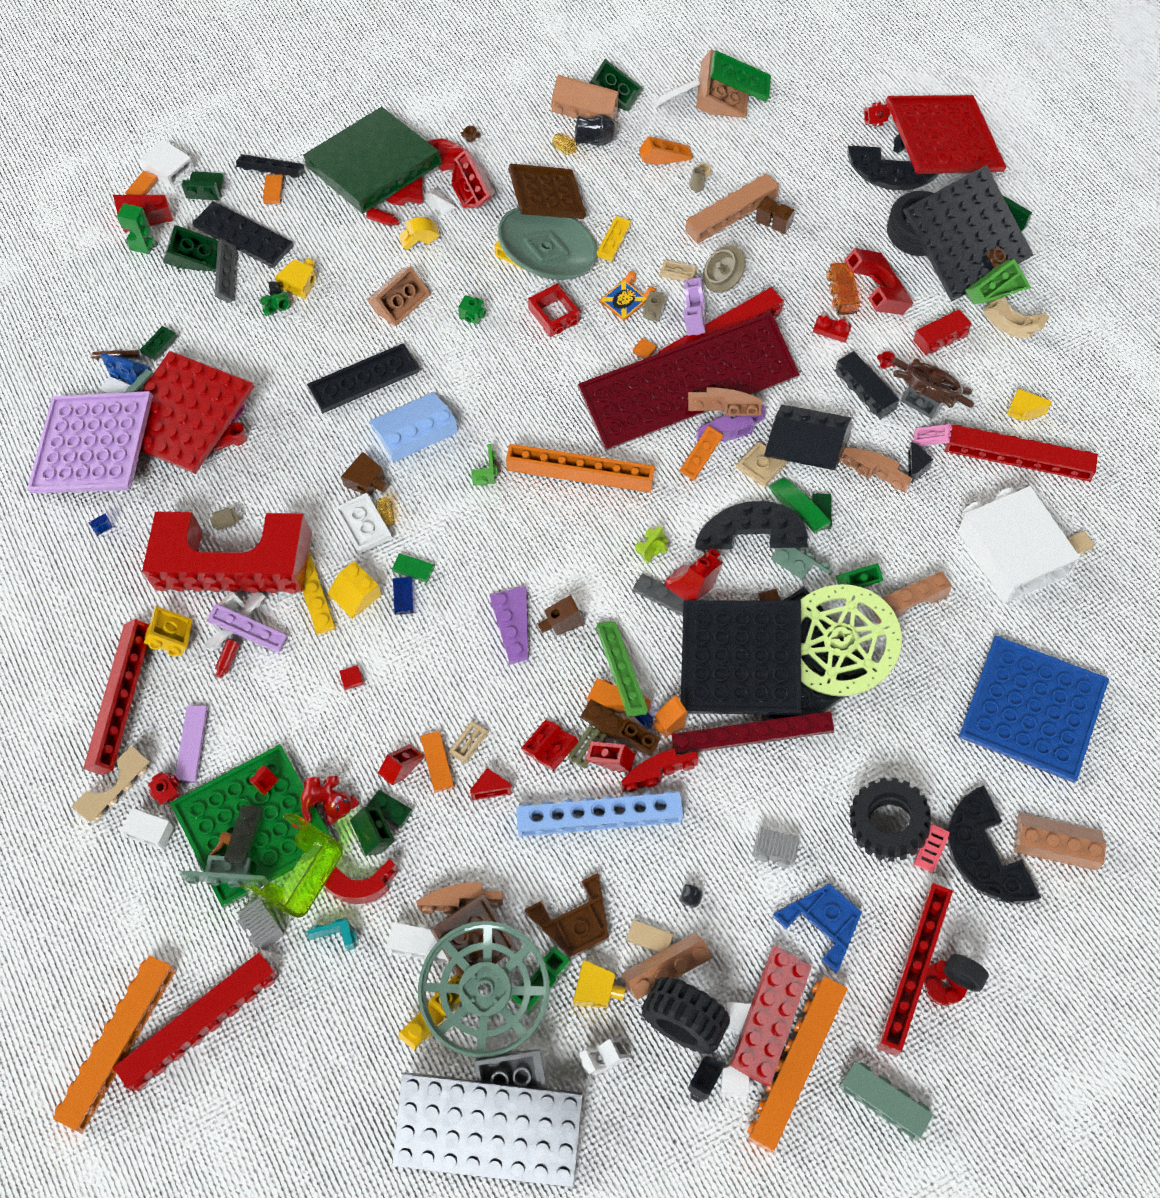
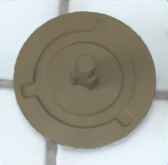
M731 245L716 250L707 260L703 270L705 286L715 293H723L733 288L745 271L746 260L744 253L738 247Z

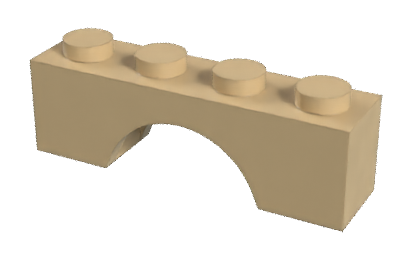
M131 745L116 760L119 776L114 787L104 793L86 791L71 808L88 823L92 820L96 823L104 815L102 810L107 805L111 808L119 799L117 795L122 790L126 792L134 784L131 780L136 775L141 777L149 769L146 766L149 761Z

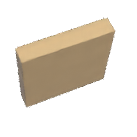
M759 441L736 464V468L765 488L787 465L788 461L765 457L764 454L767 446Z

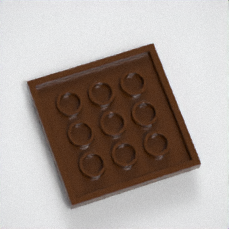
M509 164L508 170L521 214L585 219L586 212L572 169Z

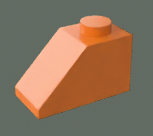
M677 695L670 699L655 714L654 728L658 733H662L664 738L685 727L687 710Z

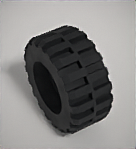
M886 777L880 778L878 783L873 780L868 783V788L863 786L859 790V795H855L853 798V805L850 807V825L853 838H856L860 848H865V853L870 856L873 853L876 854V859L883 860V857H886L888 862H895V858L900 857V860L907 859V854L910 853L913 856L917 853L918 848H922L925 845V840L929 837L931 810L930 806L927 805L925 795H920V790L916 786L911 788L910 782L904 780L901 783L898 782V778L893 777L892 781H886ZM881 806H898L909 814L910 824L905 830L896 834L882 833L872 826L870 821L871 814Z
M672 977L657 979L641 1007L642 1016L647 1023L651 1024L652 1028L669 1038V1040L680 1044V1046L701 1054H710L717 1050L730 1024L729 1013L717 1000L711 998L706 992L697 989V987Z

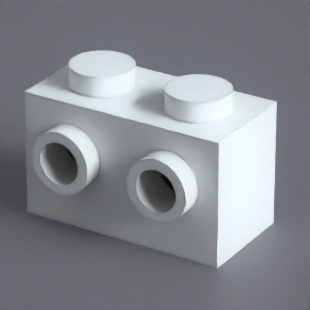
M132 808L120 831L127 838L163 850L174 827L169 822L170 819L165 816L158 815L156 817L151 815V812L148 810Z

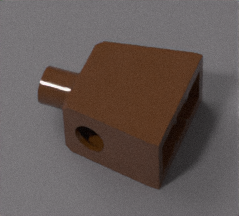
M361 452L341 476L344 487L362 494L367 493L368 496L372 495L376 489L384 493L389 485L384 481L385 475L382 467L364 452Z
M571 595L545 609L544 612L547 619L537 623L542 633L553 629L556 635H561L585 625Z

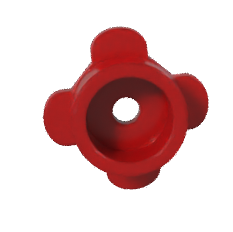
M885 351L877 356L882 369L890 366L895 367L892 363L895 355L892 352Z

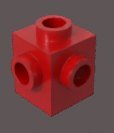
M881 102L871 103V107L863 108L865 124H873L876 127L882 126L883 122L889 121L890 111L887 104L881 105Z
M160 772L152 777L153 781L148 783L151 797L157 800L160 805H167L183 794L178 786L180 785L178 778L174 774L171 775V773L163 774V772Z

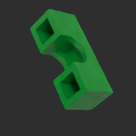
M123 203L117 218L121 228L130 230L126 238L130 250L150 254L152 248L155 247L156 240L152 234L143 207Z
M555 947L543 958L549 974L550 991L571 967L570 960ZM540 966L530 978L531 986H543ZM512 995V1003L520 1008L524 995ZM530 996V1001L525 1011L528 1017L543 1000V996Z

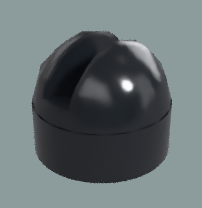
M268 282L270 296L281 292V285L278 282Z

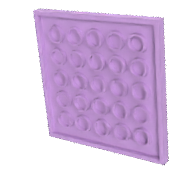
M147 391L52 396L27 491L32 494L131 490L153 398L152 393Z

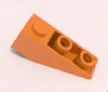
M597 678L587 697V704L591 699L613 713H625L617 687L606 679L600 680ZM643 695L647 711H650L651 701Z

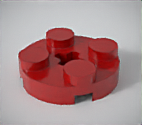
M943 960L928 968L923 985L926 990L925 993L931 1001L941 1006H948L959 1003L966 995L967 989L954 983L945 975L943 969L947 961ZM946 978L949 980L951 987L947 986L944 989L941 987L942 982H940V979L944 980Z

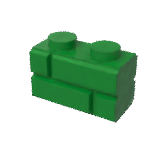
M876 563L836 575L838 585H854L863 588L883 582V576L879 564Z

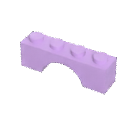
M702 277L684 280L687 308H684V321L688 336L705 333V291Z

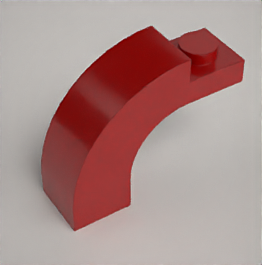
M389 859L368 879L353 880L346 877L335 867L321 881V884L326 891L342 902L365 904L379 899L389 891L385 883L392 881L398 870L396 864Z

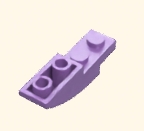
M762 404L761 416H735L733 419L730 416H719L714 421L703 424L697 429L696 440L699 441L708 425L724 435L720 442L737 439L753 433L754 425L765 420L766 408Z

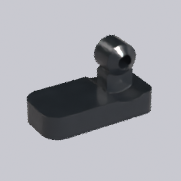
M705 1056L702 1059L688 1087L689 1092H691L690 1099L700 1103L702 1100L709 1098L723 1070V1065L719 1061L709 1056Z

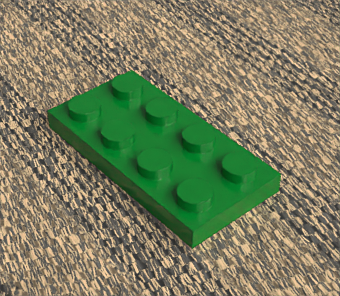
M717 50L714 51L712 54L710 78L764 102L769 99L770 74Z

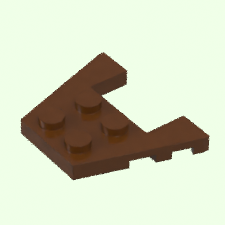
M598 873L581 881V885L590 901L553 920L550 919L542 901L524 909L525 914L570 958L609 940Z

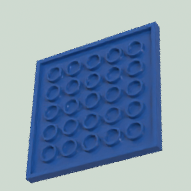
M995 635L958 738L1076 783L1110 678Z

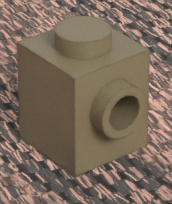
M650 291L643 306V318L659 322L666 307V295Z

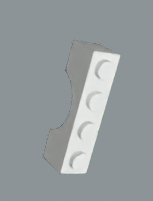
M727 1001L725 1010L730 1016V1024L727 1030L738 1040L751 1004ZM731 1066L722 1070L720 1096L747 1098L749 1092H753L752 1078Z

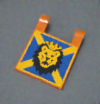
M630 271L619 284L600 299V302L622 321H625L645 304L650 291H656L654 287L650 286L642 294L631 284L637 280L635 277L637 274L634 271Z

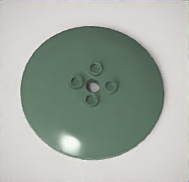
M519 207L507 212L498 226V240L505 254L515 264L537 276L555 280L574 279L586 274L596 260V243L590 232L576 219L521 214Z

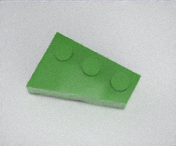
M1011 259L1000 263L965 291L973 305L1030 289L1031 286L1016 260Z

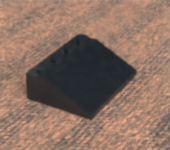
M781 404L775 416L764 455L769 458L836 470L852 434V417Z

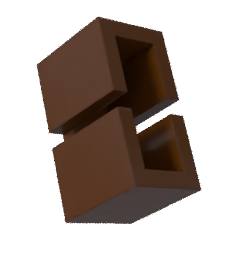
M764 197L757 207L755 221L769 227L771 217H773L771 229L785 234L793 223L795 210L783 204L779 206L778 202Z

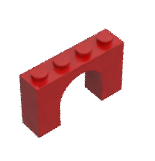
M854 248L844 260L852 273L866 275L880 285L868 298L876 312L903 315L914 304L882 253Z

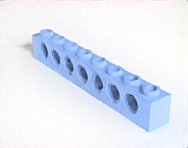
M666 791L663 794L656 795L654 793H645L643 796L627 794L622 796V798L606 796L599 800L585 798L576 802L564 800L561 803L554 804L553 802H543L541 805L525 803L520 805V807H516L519 837L682 823L683 819L680 792L675 793V791ZM662 804L665 806V809L657 810L655 806ZM642 806L645 808V811L637 812L635 808ZM617 808H622L625 810V812L622 814H617L614 810ZM596 810H602L604 811V814L602 816H597L594 814V812ZM579 811L582 812L584 815L580 818H577L573 814ZM560 813L563 815V818L557 820L553 816ZM536 815L543 817L541 821H534L532 818Z

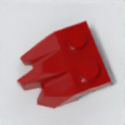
M444 138L427 141L439 151L442 164L437 167L442 172L452 170L454 168V159L464 151V147Z
M422 177L393 194L386 201L400 206H404L405 202L422 204Z

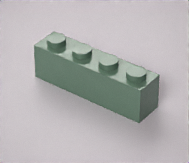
M855 1061L839 1088L913 1140H919L934 1115L929 1112L930 1108L921 1102L916 1103L910 1099V1095L903 1089L899 1088L897 1090L891 1086V1082L884 1076H877L872 1073L871 1068L865 1063Z

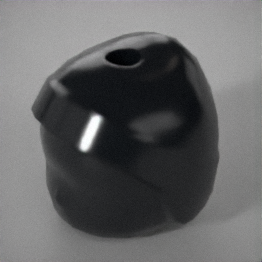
M685 884L680 899L685 905L695 908L702 900L703 891L698 886Z

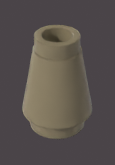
M701 167L693 169L689 181V187L694 192H700L705 187L704 174Z

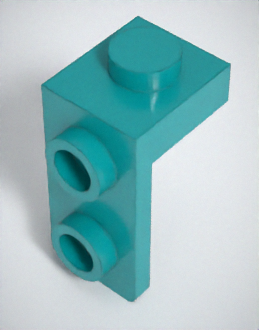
M336 919L331 922L332 924L325 926L322 924L315 925L310 928L311 930L306 931L309 940L341 932L346 950L356 949L354 942L358 941L355 929L351 930L348 919Z

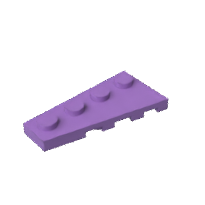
M526 586L489 595L509 664L528 660Z

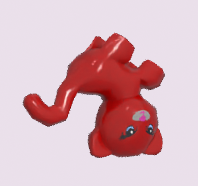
M328 776L327 779H324L323 784H320V777H309L304 781V790L300 798L304 819L303 821L294 820L292 826L297 829L307 828L312 822L310 807L318 802H323L326 820L330 825L350 813L351 809L359 805L357 798L349 796L345 791L333 789L340 782L339 776Z

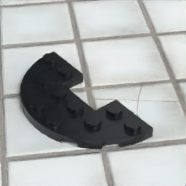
M848 145L847 154L853 169L866 181L887 190L905 191L916 189L930 183L939 175L916 174L911 161L881 160V147Z
M768 501L744 502L721 511L705 524L695 543L696 550H710L711 548L714 550L733 549L735 535L771 534L770 548L809 547L808 534L802 519L786 506Z
M985 786L976 788L963 798L950 819L948 847L954 865L961 876L974 889L989 898L1012 904H1025L1040 900L1041 896L1022 859L1002 866L985 832L989 828L1000 825L1002 820Z

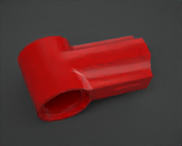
M238 422L231 423L214 446V451L233 444L236 446L243 445L247 441L243 425Z

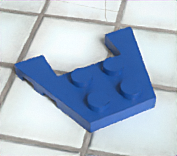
M827 884L810 893L805 898L775 912L772 917L787 930L802 915L835 945L821 961L836 974L840 969L862 912L831 884Z

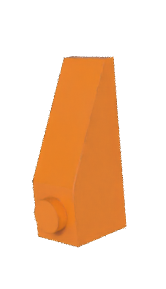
M651 136L646 138L639 149L642 162L647 164L660 165L692 160L693 158L688 145Z

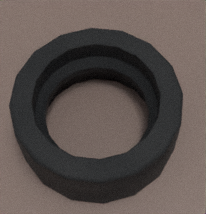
M952 954L943 969L945 975L954 983L974 992H980L989 977L987 970L971 958L960 954Z

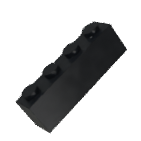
M855 351L837 361L835 369L837 376L842 378L848 388L856 393L859 400L869 407L872 414L882 419L897 410L900 399Z

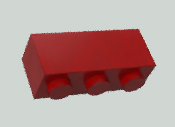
M958 309L917 329L913 341L924 355L931 352L935 353L941 347L949 346L954 341L965 338L969 334L972 323Z

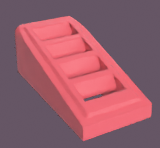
M931 824L929 837L925 840V845L919 849L913 865L933 873L950 832ZM928 841L939 845V848L929 844ZM927 849L931 852L936 853V855L934 856L928 852H925L924 850ZM923 856L927 859H930L933 861V863L931 864L927 861H924L921 859V857Z

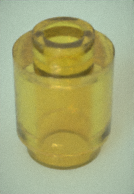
M563 133L554 135L552 139L554 148L565 155L574 153L576 150L575 140Z

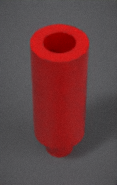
M371 208L366 212L367 219L390 227L393 225L398 226L400 220L396 219L395 215L375 208Z
M226 640L215 666V670H217L215 676L222 679L224 674H228L240 645L233 640Z

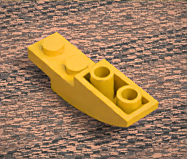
M456 974L447 984H459L460 978ZM437 992L430 999L428 1009L434 1023L438 1027L448 1018L441 1005L440 992ZM447 993L448 1004L454 1013L461 1004L459 993ZM421 1012L398 1034V1037L414 1051L425 1040L428 1041L433 1036Z

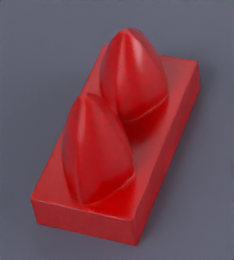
M819 315L814 325L813 333L846 343L852 325H849L844 318L836 321L830 319L827 315Z

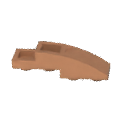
M708 387L707 392H688V411H725V416H761L762 399L744 392Z
M845 448L840 459L843 464L852 467L859 474L869 479L875 474L879 479L885 480L893 485L895 489L901 490L904 493L910 487L912 478L899 471L901 464L889 457L864 449Z
M482 882L460 883L435 890L417 900V907L419 911L425 914L443 911V914L451 915L461 908V904L466 905L480 894L484 893L492 908L503 905L504 897L503 891L483 890Z

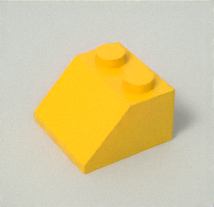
M355 561L339 572L328 591V595L352 619L382 596L379 585Z

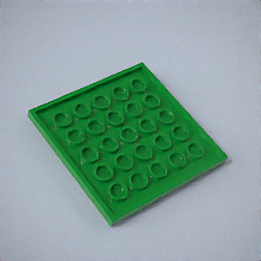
M281 744L170 802L204 872L208 855L218 845L220 835L223 832L234 835L235 841L231 846L224 844L215 856L250 858L252 861L249 875L265 876L269 883L336 846L315 806L310 807L312 822L307 828L297 829L292 826L294 820L303 821L304 819L300 799L304 786ZM262 766L267 767L278 779L266 795L260 793L250 782V778ZM220 883L218 886L211 885L222 908L259 889L242 884L240 887H232L228 883Z

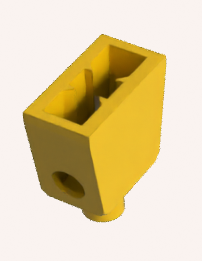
M307 258L304 263L292 260L275 276L276 281L281 285V289L306 299L316 281V274L313 268L315 262L310 258Z
M583 960L573 1005L608 1008L611 998L623 1001L626 988L614 985L615 974Z

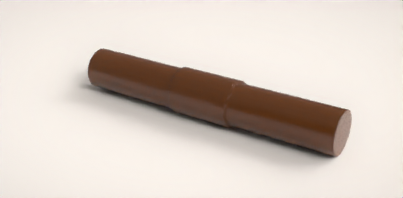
M139 350L92 352L93 359L101 358L102 353L114 357L140 356Z

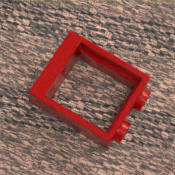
M558 284L528 298V309L550 337L560 334L563 330L573 327L580 322V311ZM559 300L569 313L551 322L542 308Z

